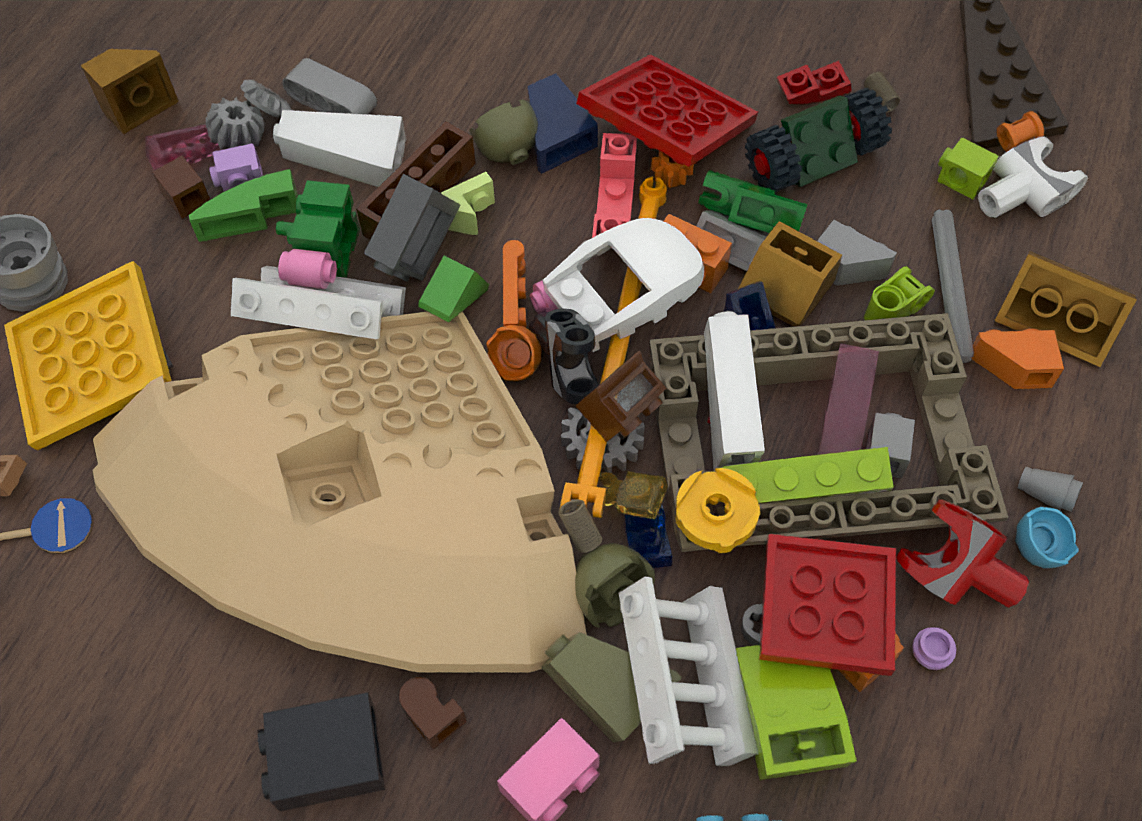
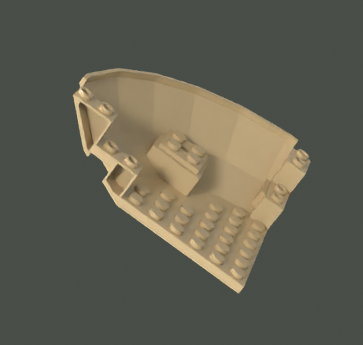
M463 311L450 322L430 312L381 317L380 338L378 340L308 328L240 335L201 355L203 377L164 382L163 376H160L150 381L93 438L98 465L93 469L96 492L144 557L218 610L309 649L413 672H533L542 669L541 666L549 659L545 651L560 636L564 634L569 639L579 632L586 634L583 612L576 597V568L569 535H563L551 513L555 490L542 449ZM331 499V500H333V501H331V502H325V501H322V500Z

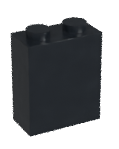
M368 693L263 713L264 728L258 730V745L261 755H266L268 772L261 774V785L265 800L270 799V802L279 811L385 790L375 707Z

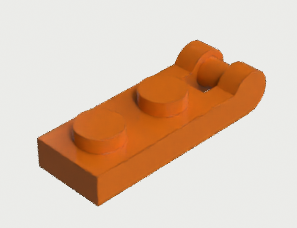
M510 240L503 246V327L518 325L527 328L526 307H519V299H526L525 277H521L526 271L524 245L518 240Z

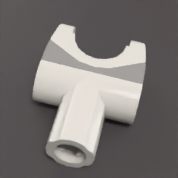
M1042 136L1010 149L998 159L993 170L1002 179L981 190L978 194V201L981 210L988 217L996 218L1024 202L1040 217H1044L1060 209L1074 198L1084 187L1088 177L1081 170L1057 172L1048 168L1043 160L1053 149V143L1048 138Z

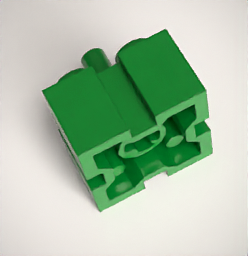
M307 180L303 194H299L296 200L294 223L278 221L276 224V234L287 236V242L292 245L293 249L329 253L332 261H335L337 265L336 277L347 278L351 265L350 254L351 251L355 250L360 232L357 214L352 212L354 202L350 186L347 184Z

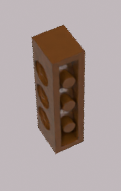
M445 121L356 209L362 235L371 240L403 174L439 193L452 188L476 164L473 136Z

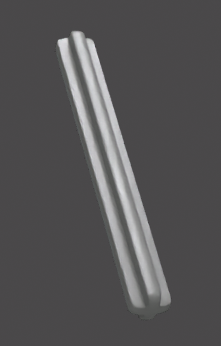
M939 209L934 212L932 225L944 310L949 315L962 362L967 363L971 361L974 351L953 214L948 209L943 211Z

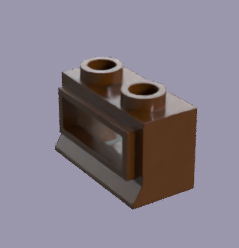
M639 350L582 399L576 407L604 440L608 442L619 432L625 438L642 423L638 415L642 413L646 418L663 403L658 396L667 388L644 363Z

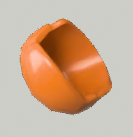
M507 325L497 328V331L486 343L487 354L498 374L505 381L525 380L537 370L541 363L542 347L533 332L524 326Z

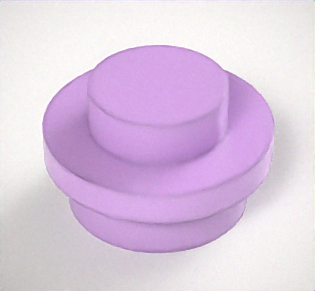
M933 627L921 630L914 638L912 644L913 654L916 660L924 667L932 670H941L953 662L956 656V645L951 635L945 630Z

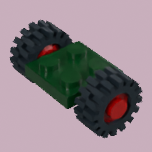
M864 88L844 97L837 96L781 119V128H779V125H774L750 135L746 139L748 143H745V149L748 151L745 153V156L750 161L747 164L749 170L752 169L754 172L752 177L754 180L758 179V186L777 192L794 184L801 187L857 163L858 154L859 156L867 154L887 145V142L890 141L891 137L889 134L892 133V128L888 126L891 123V117H887L885 113L888 111L887 106L882 107L883 99L880 96L876 97L874 90L870 91L869 88Z

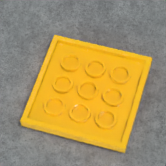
M134 261L4 325L27 442L29 446L37 451L122 410L150 381L160 376H163L164 382L172 381L141 267Z

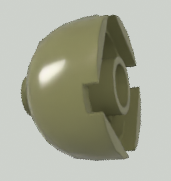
M519 100L521 106L512 108L510 102L504 103L491 109L476 120L479 127L476 130L471 127L469 131L482 155L491 161L499 163L510 161L512 165L519 164L529 157L528 152L535 146V134L538 129V121L530 102Z
M615 543L600 545L595 550L585 553L575 567V588L578 603L583 615L594 627L599 628L598 623L605 622L609 627H612L624 621L620 607L619 593L644 577H652L653 585L655 582L654 569L638 552L630 547Z

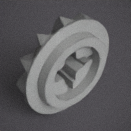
M244 80L240 86L244 92V97L248 101L274 117L278 118L281 116L282 110L291 111L286 100L261 83H257L254 80Z

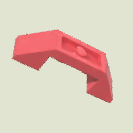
M603 133L597 212L594 215L592 238L611 228L631 221L637 138L631 134Z

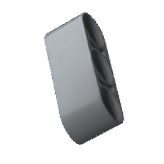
M304 58L282 80L283 88L288 95L318 112L368 115L377 105L376 96L368 87L308 58Z

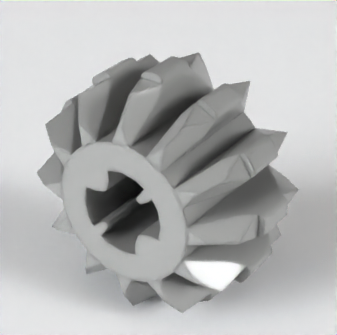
M235 97L234 101L222 98L220 104H211V109L206 117V128L210 141L218 143L220 150L252 143H254V146H258L262 133H264V122L260 109L252 107L250 101L240 102L237 97Z

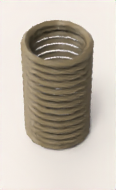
M882 72L872 73L866 78L864 87L869 88L870 91L874 90L876 97L880 96L883 99L881 105L883 107L886 104L887 112H891L899 105L901 100L899 95Z
M575 499L565 503L560 508L558 514L576 549L581 553L595 550L601 544L602 537L584 501Z

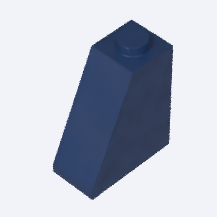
M556 73L527 86L528 102H530L538 121L534 149L537 169L541 174L598 147V123L586 109L576 104L577 98Z

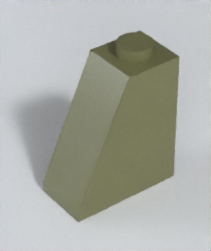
M581 632L571 636L569 639L563 634L545 651L549 659L541 668L612 742L624 741L641 723L628 651ZM669 669L671 681L678 682L682 677L676 671Z

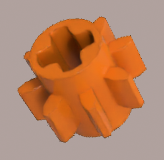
M659 151L658 157H652L651 170L655 171V182L658 177L663 180L668 188L677 187L680 184L686 185V177L693 175L694 164L690 167L678 164L672 160V157Z

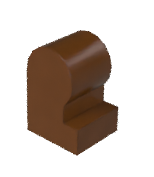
M414 677L406 681L401 687L399 701L404 713L433 750L467 722L463 709L454 699L444 706L442 705L437 690L429 679Z

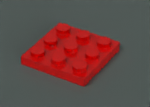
M768 534L759 660L892 676L895 671L896 548Z

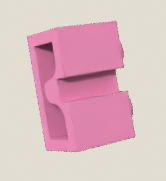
M561 718L497 781L499 790L527 821H556L568 807L563 800L576 789L583 793L597 779L599 772L596 769L599 767L600 755Z

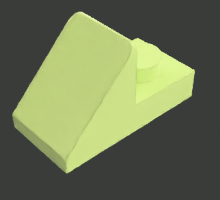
M487 172L441 192V194L460 204L448 230L478 235L475 212L482 211L495 203L493 180Z

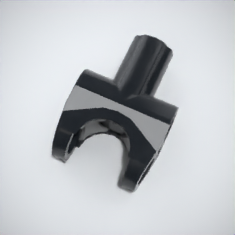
M561 308L535 315L529 323L528 329L537 336L542 350L549 358L551 385L568 403L578 404L599 385L588 359V352L592 351L596 345L595 333L586 320L572 309Z

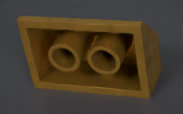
M1029 251L995 321L1017 331L1031 328L1038 329L1039 331L1054 330L1060 350L1101 367L1137 299L1135 295Z

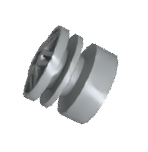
M23 214L1 216L0 304L7 309L24 312L35 310L57 299L62 295L68 283V271L45 223L33 216Z

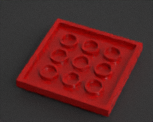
M651 54L579 91L576 102L577 105L588 110L592 116L608 121L615 125L619 131L633 135L642 140L647 147L658 149L672 157L674 162L688 167L755 124L759 113Z

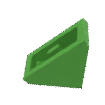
M443 256L419 300L418 307L450 322L488 290L489 284L474 270Z

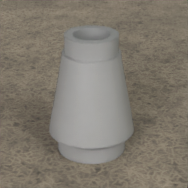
M1025 467L1017 489L1025 491V493L1054 509H1058L1060 512L1062 509L1072 512L1083 482L1075 480L1074 475Z

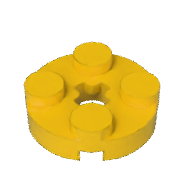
M715 468V472L703 474L702 471L696 472L684 481L678 491L676 499V524L683 534L696 545L715 550L719 553L730 552L735 546L741 545L748 540L757 526L760 504L758 506V500L755 496L756 491L748 479L730 469ZM719 501L725 504L724 511L727 514L724 516H714L710 514V509L706 505L708 503L716 505Z

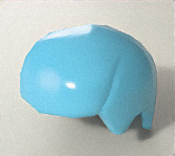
M1042 506L1026 513L1017 524L1016 544L1021 555L1034 566L1057 568L1069 564L1068 561L1079 552V548L1075 544L1076 532L1071 520L1058 509Z

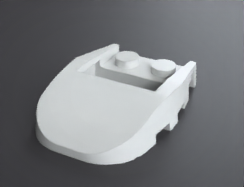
M640 218L618 225L583 242L543 279L544 291L558 309L575 310L590 325L595 333L596 345L592 350L594 352L600 349L598 342L614 334L623 339L634 334L635 328L651 320L655 324L665 318L670 307L678 301L683 303L697 291L704 278V266L698 250L678 229L661 220ZM611 247L650 291L633 301L617 314L612 312L579 272L582 270V265L594 255L600 256Z

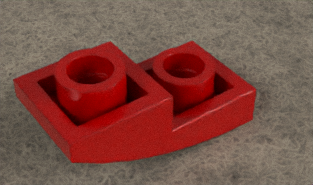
M839 61L812 72L808 65L777 76V81L789 104L815 103L852 92L851 82Z

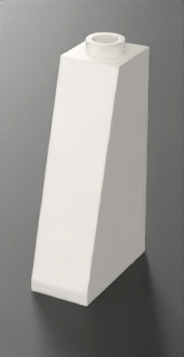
M282 110L280 122L275 124L273 130L274 142L279 144L284 159L379 187L402 164L406 143L401 116Z
M729 311L720 312L713 317H708L704 331L714 472L715 468H723V466L759 462L765 451L748 315H737Z

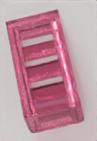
M206 124L145 137L146 157L154 170L180 156H183L189 164H193L220 150L218 143L210 141ZM203 138L206 143L201 144L199 139Z

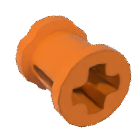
M1033 111L1023 114L1022 119L1011 124L1003 123L997 127L998 141L1006 152L1024 142L1044 136L1042 121Z

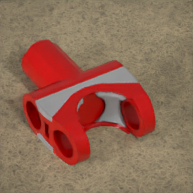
M938 500L933 506L932 511L946 522L950 528L946 544L932 553H921L915 550L911 552L908 549L901 548L896 555L898 563L926 589L953 605H957L971 586L1007 608L1017 605L1027 592L1028 577L994 557L1008 540L1007 537L969 510L945 500Z

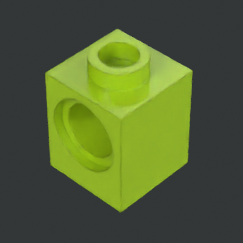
M961 138L953 149L948 147L942 154L938 162V166L942 167L937 181L974 200L989 180L999 156Z

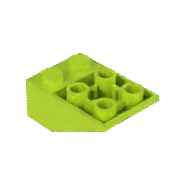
M760 645L735 648L758 749L755 759L760 780L842 768L856 762L847 716L830 668L759 660Z

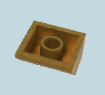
M109 49L81 65L103 113L123 134L179 102L158 51Z

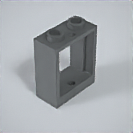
M403 174L364 254L376 260L373 267L388 275H394L407 282L410 276L423 281L460 204Z

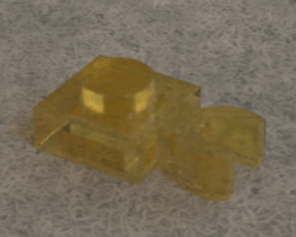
M628 471L625 480L622 481L618 480L612 473H600L599 478L603 486L609 487L606 490L604 506L614 504L618 513L656 519L668 488L665 477Z

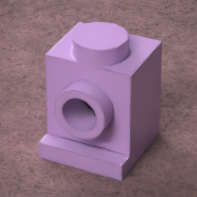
M254 143L213 152L215 166L210 167V174L215 188L222 186L225 192L246 181L263 176Z

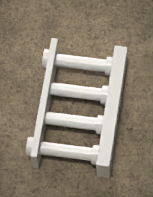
M265 266L261 269V281L233 278L231 316L378 340L380 338L381 317L403 315L406 287L336 277L335 281L329 283L325 290L292 286L287 281L280 280L278 267Z
M644 577L619 593L620 607L624 620L648 763L656 764L684 751V745L712 746L716 766H731L758 754L723 589L709 586L683 601V603L660 600L655 597L652 577ZM659 617L687 620L691 643L664 640ZM667 658L695 661L700 684L672 682ZM675 701L704 703L708 727L680 726Z

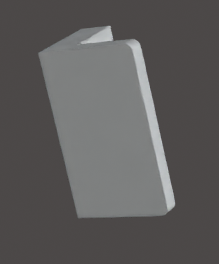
M712 210L703 211L697 227L731 242L729 263L747 271L759 246L768 234L728 221L729 216Z

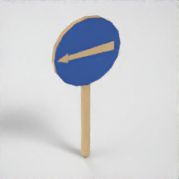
M60 498L47 503L39 509L32 520L31 528L0 533V541L32 536L34 542L42 550L50 553H65L76 549L85 542L91 533L93 519L90 510L82 502L72 498Z

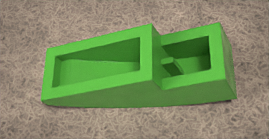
M283 170L246 181L214 197L189 215V220L198 241L202 242L268 229L266 218L296 213L298 194L291 170Z

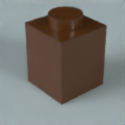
M183 156L152 171L162 195L181 219L189 216L210 200L203 180Z

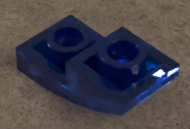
M659 487L620 491L628 547L638 552L652 568L672 566V551L665 526V511Z

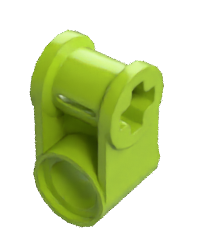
M904 266L890 279L876 287L867 306L864 319L876 320L909 317L911 314L920 311L929 302L935 290L931 286L925 287L911 275L912 270Z

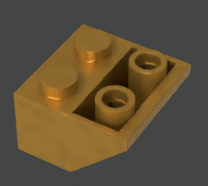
M779 221L759 246L736 295L793 327L801 326L835 281L842 254Z

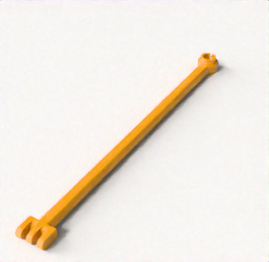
M653 177L646 178L640 185L639 200L642 206L639 219H656L659 207L666 203L667 187L662 179L656 178V188H653ZM628 266L617 313L637 300L641 290L642 282ZM617 334L611 336L600 384L624 364L630 335L623 339H620ZM590 425L577 484L565 482L560 508L572 499H580L584 501L586 507L588 502L594 503L592 508L593 517L601 518L606 499V488H599L597 484L607 442L592 425Z

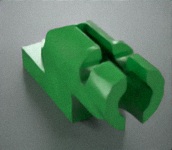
M711 170L707 172L703 186L721 192L722 197L720 198V194L704 190L702 195L699 196L698 201L699 205L705 206L709 210L729 215L728 221L768 233L773 230L779 221L799 231L808 205L775 195L774 190L734 177H728Z

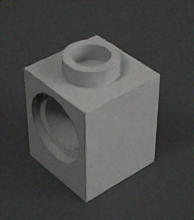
M875 413L868 430L866 449L888 447L892 477L902 478L911 459L915 420L903 418L895 413Z

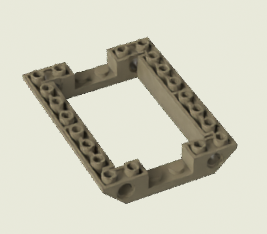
M948 313L750 331L757 386L910 372L940 486L758 503V506L760 504V515L753 534L743 544L735 547L766 544L768 534L822 539L947 527L948 524L932 511L933 506L940 499L969 510L988 523L1006 521L1008 519L987 445L974 446L959 392L967 376ZM704 335L652 339L649 342L651 371L667 388L658 396L663 403L655 410L673 532L681 552L708 550L690 541L676 524V499L681 485L689 476L696 472L702 471V474L710 472L705 471L696 419L698 408L697 391L708 390ZM708 503L706 506L710 509V514L714 515L712 504ZM717 507L715 516L726 515L725 507Z

